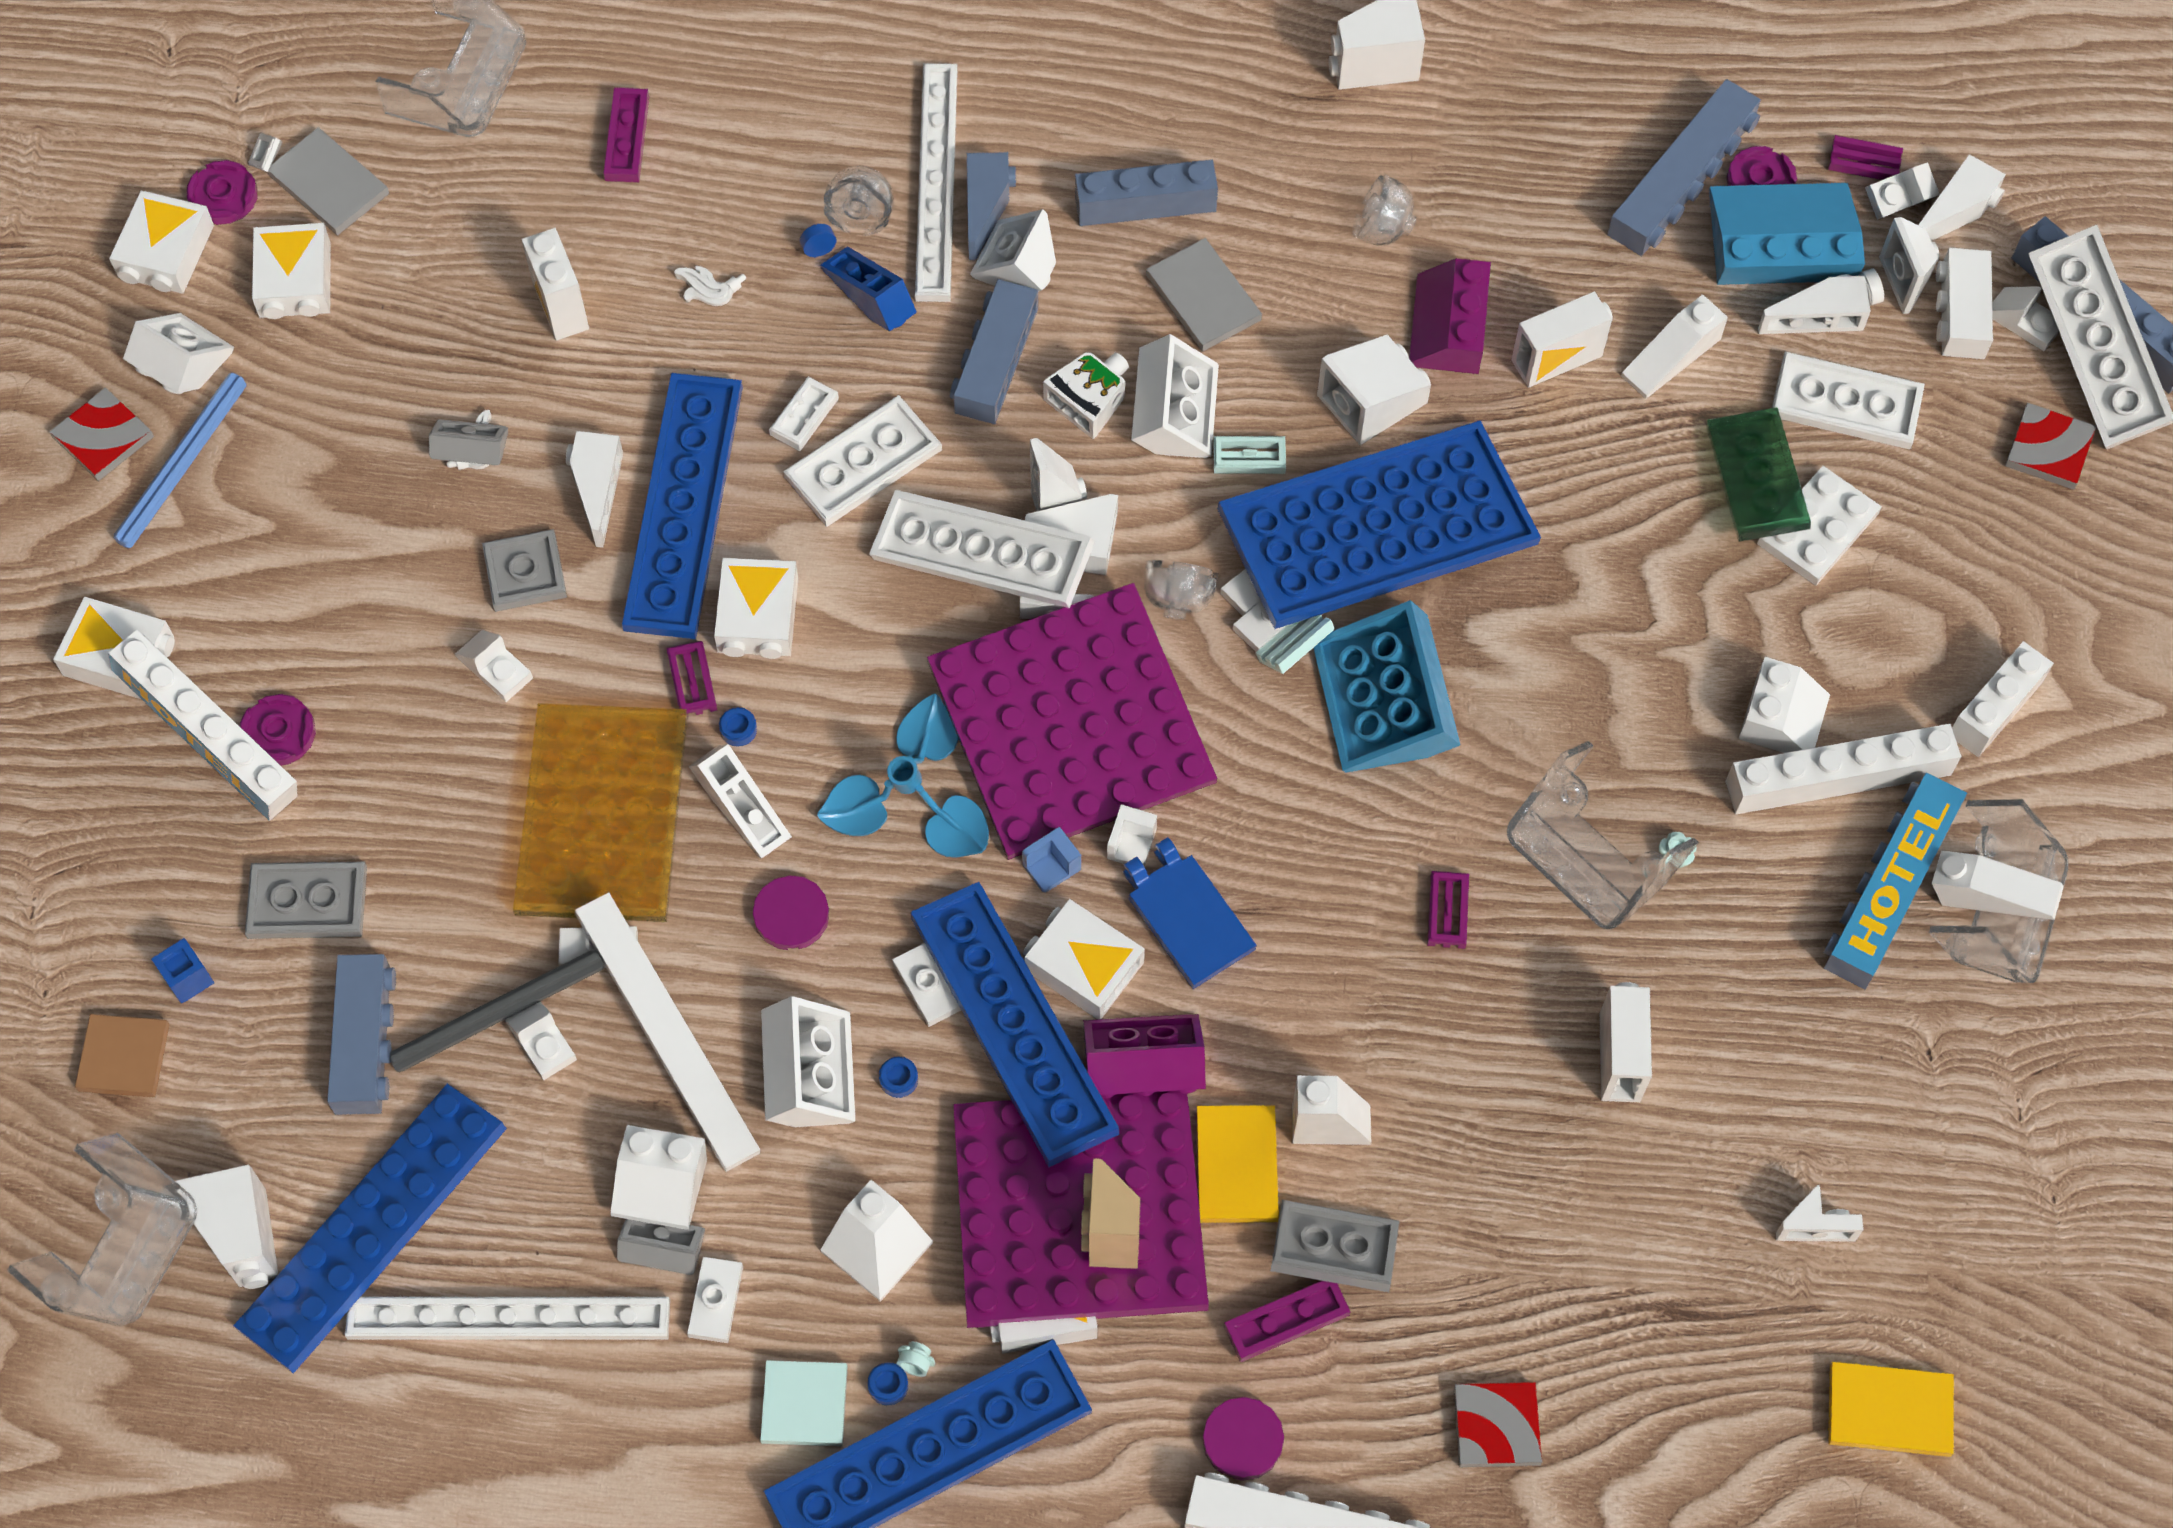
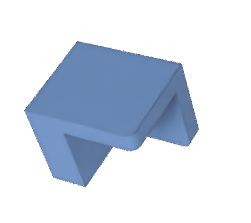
M1058 827L1022 851V863L1041 891L1046 893L1081 871V854L1063 830Z

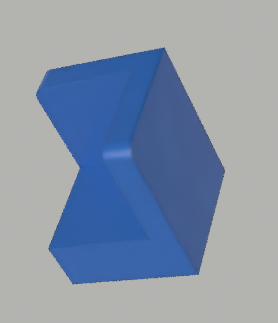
M185 937L151 958L180 1003L188 1001L215 983Z

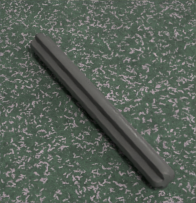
M590 950L391 1051L390 1061L397 1072H403L604 969V963L596 950Z

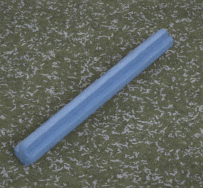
M235 373L227 375L114 533L113 537L119 545L128 549L133 547L246 388L245 380Z

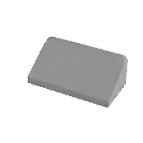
M439 419L429 434V456L432 459L500 465L507 440L508 427Z
M626 1219L617 1240V1259L624 1263L693 1275L697 1266L705 1228L690 1225L689 1230Z

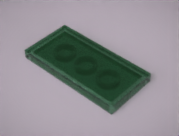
M1778 407L1707 420L1708 435L1738 542L1811 529V519Z

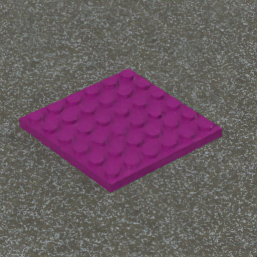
M1134 583L1072 604L1070 608L1058 609L927 657L928 665L1007 860L1021 856L1025 848L1058 827L1069 838L1115 821L1121 805L1145 810L1217 783L1216 773Z
M1179 1091L1155 1092L1150 1096H1143L1139 1093L1116 1094L1112 1098H1103L1119 1127V1135L1051 1167L1047 1166L1011 1100L953 1104L967 1328L999 1326V1323L1082 1317L1102 1319L1209 1310L1188 1094H1182ZM1093 1159H1102L1140 1197L1138 1269L1089 1266V1252L1082 1251L1081 1227L1082 1211L1084 1210L1085 1173H1093Z

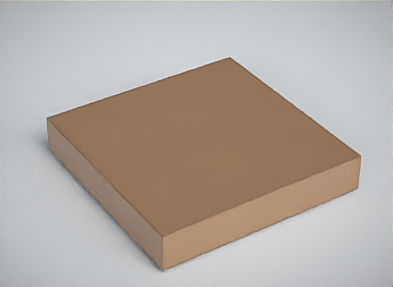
M90 1014L75 1084L77 1091L155 1098L170 1027L168 1021Z

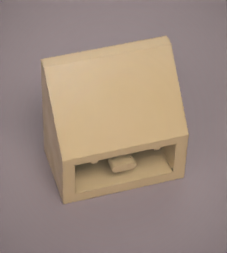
M1093 1159V1173H1085L1084 1210L1082 1211L1081 1227L1082 1251L1089 1252V1266L1138 1269L1140 1197L1102 1159Z

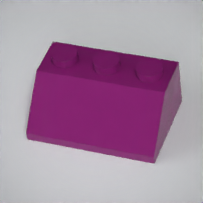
M1455 258L1417 274L1409 360L1416 368L1479 374L1484 348L1491 262Z
M1199 1014L1083 1020L1086 1070L1101 1097L1112 1098L1116 1094L1139 1093L1143 1096H1150L1155 1092L1179 1091L1182 1094H1189L1197 1089H1206L1205 1046Z

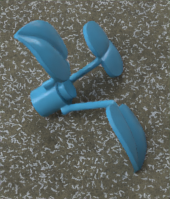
M932 694L919 702L901 722L896 739L899 751L905 756L896 757L889 763L887 768L889 780L884 782L885 788L881 795L879 787L873 779L863 775H853L843 779L833 788L826 802L817 813L818 818L836 832L849 836H866L876 832L886 822L887 811L881 802L888 799L893 788L902 794H911L916 791L937 814L929 819L925 829L927 842L935 852L951 858L980 854L986 850L989 840L987 821L982 810L974 801L964 796L955 795L948 798L941 809L921 785L922 776L916 764L923 763L925 757L932 761L946 758L954 751L959 740L947 709L937 694Z

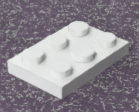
M1822 466L1760 536L1757 545L1816 586L1875 519L1882 506L1825 466Z

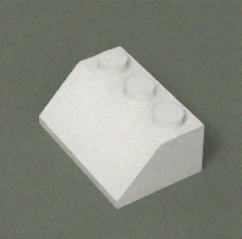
M1171 334L1140 347L1131 440L1156 455L1197 458L1211 457L1219 364Z
M794 996L762 1009L765 1120L791 1127L850 1124L855 1122L850 1012Z

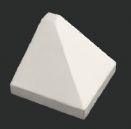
M263 133L259 134L248 165L268 172L282 145V141Z

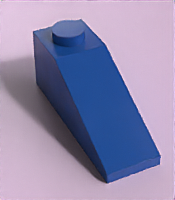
M848 246L820 265L823 272L871 321L889 332L894 328L902 326L908 318L917 313L902 278Z

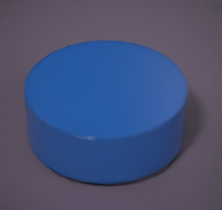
M827 224L812 225L800 236V244L804 253L809 257L826 255L835 247L837 242L832 228Z
M740 707L727 710L720 718V734L727 744L737 747L744 746L755 738L757 734L756 719L749 710Z
M893 1057L885 1061L879 1071V1081L882 1090L887 1095L895 1098L910 1095L918 1084V1072L915 1064L905 1057Z
M886 1362L879 1364L869 1374V1393L873 1400L881 1405H895L902 1401L908 1392L909 1384L906 1372L895 1363Z

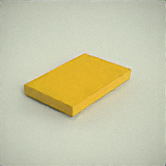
M1275 1105L1197 1106L1200 1222H1278Z
M1832 1362L1829 1369L1828 1444L1951 1457L1954 1454V1374Z

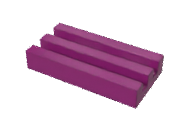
M1835 135L1828 170L1884 180L1900 173L1899 168L1901 166L1903 148ZM1838 157H1840V158H1845V159L1856 160V161H1858V162H1853V161H1848V160H1842V159H1838ZM1871 163H1872V164H1877V165L1888 166V167H1892V168L1890 169V168H1885V167H1880V166H1874V165H1871Z
M703 640L666 648L681 718L689 717L688 713L693 712L696 715L703 714V710L710 709V712L718 711ZM690 652H698L707 700L700 701ZM683 654L693 699V702L688 704L685 702L676 655Z
M1431 871L1427 946L1435 947V944H1443L1442 947L1450 948L1451 945H1458L1460 949L1466 948L1469 874ZM1439 881H1445L1443 934H1437ZM1453 882H1460L1458 935H1451Z

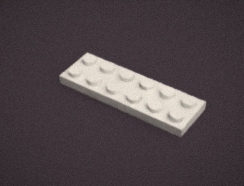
M2092 226L2028 253L2105 448H2112L2172 424L2173 412L2098 226Z
M895 490L869 554L876 561L1070 608L1095 542L1091 536Z

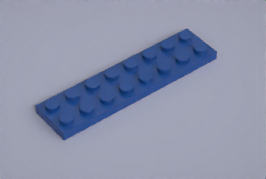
M671 373L622 622L624 632L696 639L743 390L742 380Z
M976 882L911 911L912 922L926 944L1047 1166L1056 1165L1119 1135V1127L980 882Z
M446 1084L233 1326L239 1333L294 1374L505 1132L507 1128L503 1122L452 1086Z
M1053 1339L764 1490V1494L781 1528H876L1092 1413V1408Z

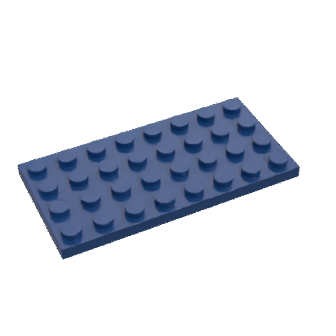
M1481 420L1219 501L1217 507L1274 629L1538 545L1541 539Z

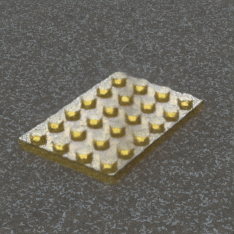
M538 703L513 904L515 916L577 918L575 915L577 908L610 893L625 920L667 922L688 719L686 709Z

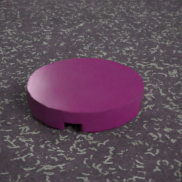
M1752 146L1740 151L1734 157V160L1730 163L1726 179L1728 186L1796 184L1797 174L1796 168L1789 157L1782 152L1779 155L1773 152V148Z
M229 160L213 161L206 164L205 169L200 172L197 170L191 176L187 185V200L191 203L207 206L213 224H230L244 218L253 209L257 201L258 190L255 179L247 171L246 167L240 163Z
M284 694L265 696L258 700V704L252 708L249 707L245 711L239 725L280 766L291 764L302 758L311 748L316 735L315 720L309 709L296 697Z
M789 875L774 879L761 889L754 902L753 917L757 932L766 943L782 950L797 947L802 949L809 947L820 939L826 930L829 920V907L826 895L816 883L805 877Z
M1247 1397L1229 1399L1217 1406L1206 1420L1203 1434L1205 1455L1212 1466L1220 1473L1242 1481L1259 1478L1272 1470L1281 1456L1284 1443L1282 1423L1273 1409L1260 1400Z

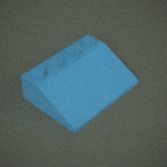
M1848 183L1709 187L1717 285L1821 282L1829 277L1843 274L1859 276L1865 265L1862 230Z
M1411 600L1334 630L1314 647L1340 762L1345 773L1425 759L1461 745L1428 615Z

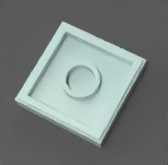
M766 1360L761 1443L843 1446L847 1363Z

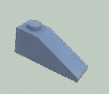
M1008 152L967 153L969 260H977L997 221L1009 203V187H1016V166H1009Z

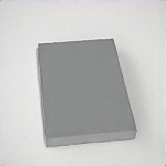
M319 127L275 161L268 170V175L337 236L389 194L388 187Z
M1206 238L1146 269L1148 279L1202 352L1262 320V313Z
M365 861L251 863L245 925L247 939L362 937L367 877Z
M1282 1200L1270 1271L1389 1293L1399 1220Z

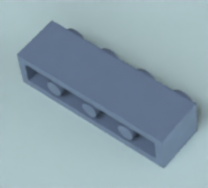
M1213 159L1075 174V200L1079 226L1217 211L1218 185Z
M1000 279L997 280L993 292L988 291L983 304L984 317L982 320H977L974 325L972 349L965 350L961 362V369H963L961 378L954 379L950 390V398L954 399L955 414L991 424H996L1038 311L1037 289Z
M384 954L337 955L327 1100L335 1115L382 1114L383 1100L389 1099V1079L384 1077L385 1063L391 1062V1041L386 1040L387 1027H392L394 1023L393 1004H389V991H394L396 988V971L394 967L389 966Z

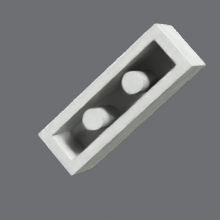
M1949 248L1944 261H1939L1936 269V281L1941 282V291L1939 290L1936 300V311L1942 312V320L1938 322L1936 339L1937 342H1942V356L1985 359L1993 342L1991 251Z
M2023 641L1958 716L1952 727L1956 741L1979 758L2043 683L2054 663Z

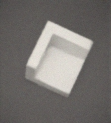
M1121 805L1108 841L1107 859L1125 864L1137 856L1145 866L1157 830V815Z

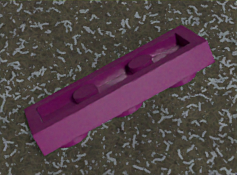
M614 87L603 172L605 181L640 182L650 98L648 89Z
M1320 1281L1224 1322V1328L1241 1363L1350 1316L1351 1311L1337 1283Z

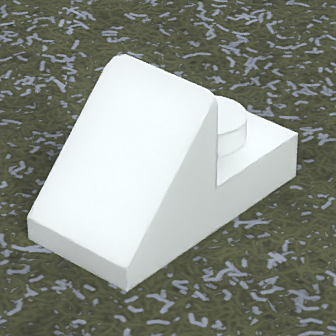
M1928 163L1915 166L1865 187L1877 220L1940 195Z
M2004 287L1992 302V319L2037 348L2045 351L2059 333V329L2052 312L2036 302L2042 287Z
M481 630L455 653V656L505 702L533 679L531 671L506 650L503 639L499 634Z
M541 1002L505 1019L506 1024L543 1080L577 1060L574 1052L555 1025L551 1013Z
M1817 1185L1782 1222L1776 1232V1241L1855 1242L1863 1231L1862 1215L1850 1214L1845 1209L1829 1210L1822 1214L1820 1185Z

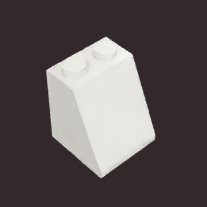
M1376 0L1338 20L1336 35L1331 36L1333 56H1329V71L1331 77L1336 76L1339 90L1419 81L1425 37L1417 0Z
M1384 335L1323 357L1317 396L1357 443L1362 445L1427 404L1431 382L1425 371L1421 368L1417 369L1409 360L1404 347L1399 343L1395 344L1388 335Z
M249 1164L169 1182L170 1191L239 1287L244 1286L247 1289L266 1286L269 1280L277 1277L278 1267L266 1188Z

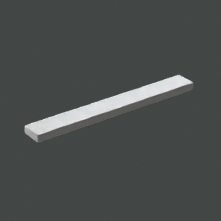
M923 63L915 283L916 302H951L957 64Z
M610 893L575 910L576 917L599 953L604 965L725 1172L760 1154L759 1146Z
M360 1297L347 1312L345 1337L347 1340H668L670 1298Z

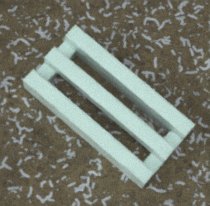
M1214 436V474L1286 473L1285 436ZM1221 449H1244L1243 451H1221ZM1256 449H1278V451H1257Z
M1318 615L1287 625L1256 652L1257 658L1260 663L1284 674L1335 629L1331 619L1327 617L1323 619L1322 615Z

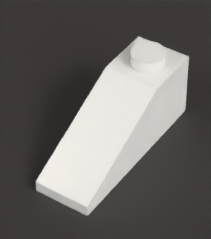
M1969 154L1919 223V226L1927 230L1930 240L1933 241L1981 218L1989 206L1994 209L2002 198L2005 190L2000 187L2006 174Z
M1843 274L1829 277L1764 309L1758 326V333L1863 331L1871 312L1865 276Z
M1702 294L1669 322L1622 372L1621 377L1647 399L1721 340L1728 317Z
M576 431L574 444H569L567 447L566 465L571 466L596 547L603 548L623 458V450L619 436Z
M1038 438L1030 439L1031 495L1036 511L1087 499L1083 478H1076L1073 466Z
M729 744L717 746L689 766L708 796L760 859L792 837Z
M1942 850L1932 881L1942 906L2055 920L2064 887L2061 882L1980 855Z

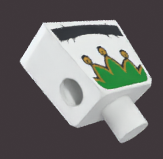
M1085 352L1043 381V400L1094 439L1125 397V380L1121 375L1129 368V365L1125 358L1118 353H1113L1105 362H1102L1092 353Z

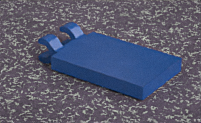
M1167 837L1155 845L1157 850L1154 851L1155 856L1163 867L1148 875L1144 865L1136 856L1124 864L1126 869L1123 871V874L1135 889V891L1129 894V901L1194 990L1255 951L1257 945L1194 857L1191 855L1182 861L1175 845Z

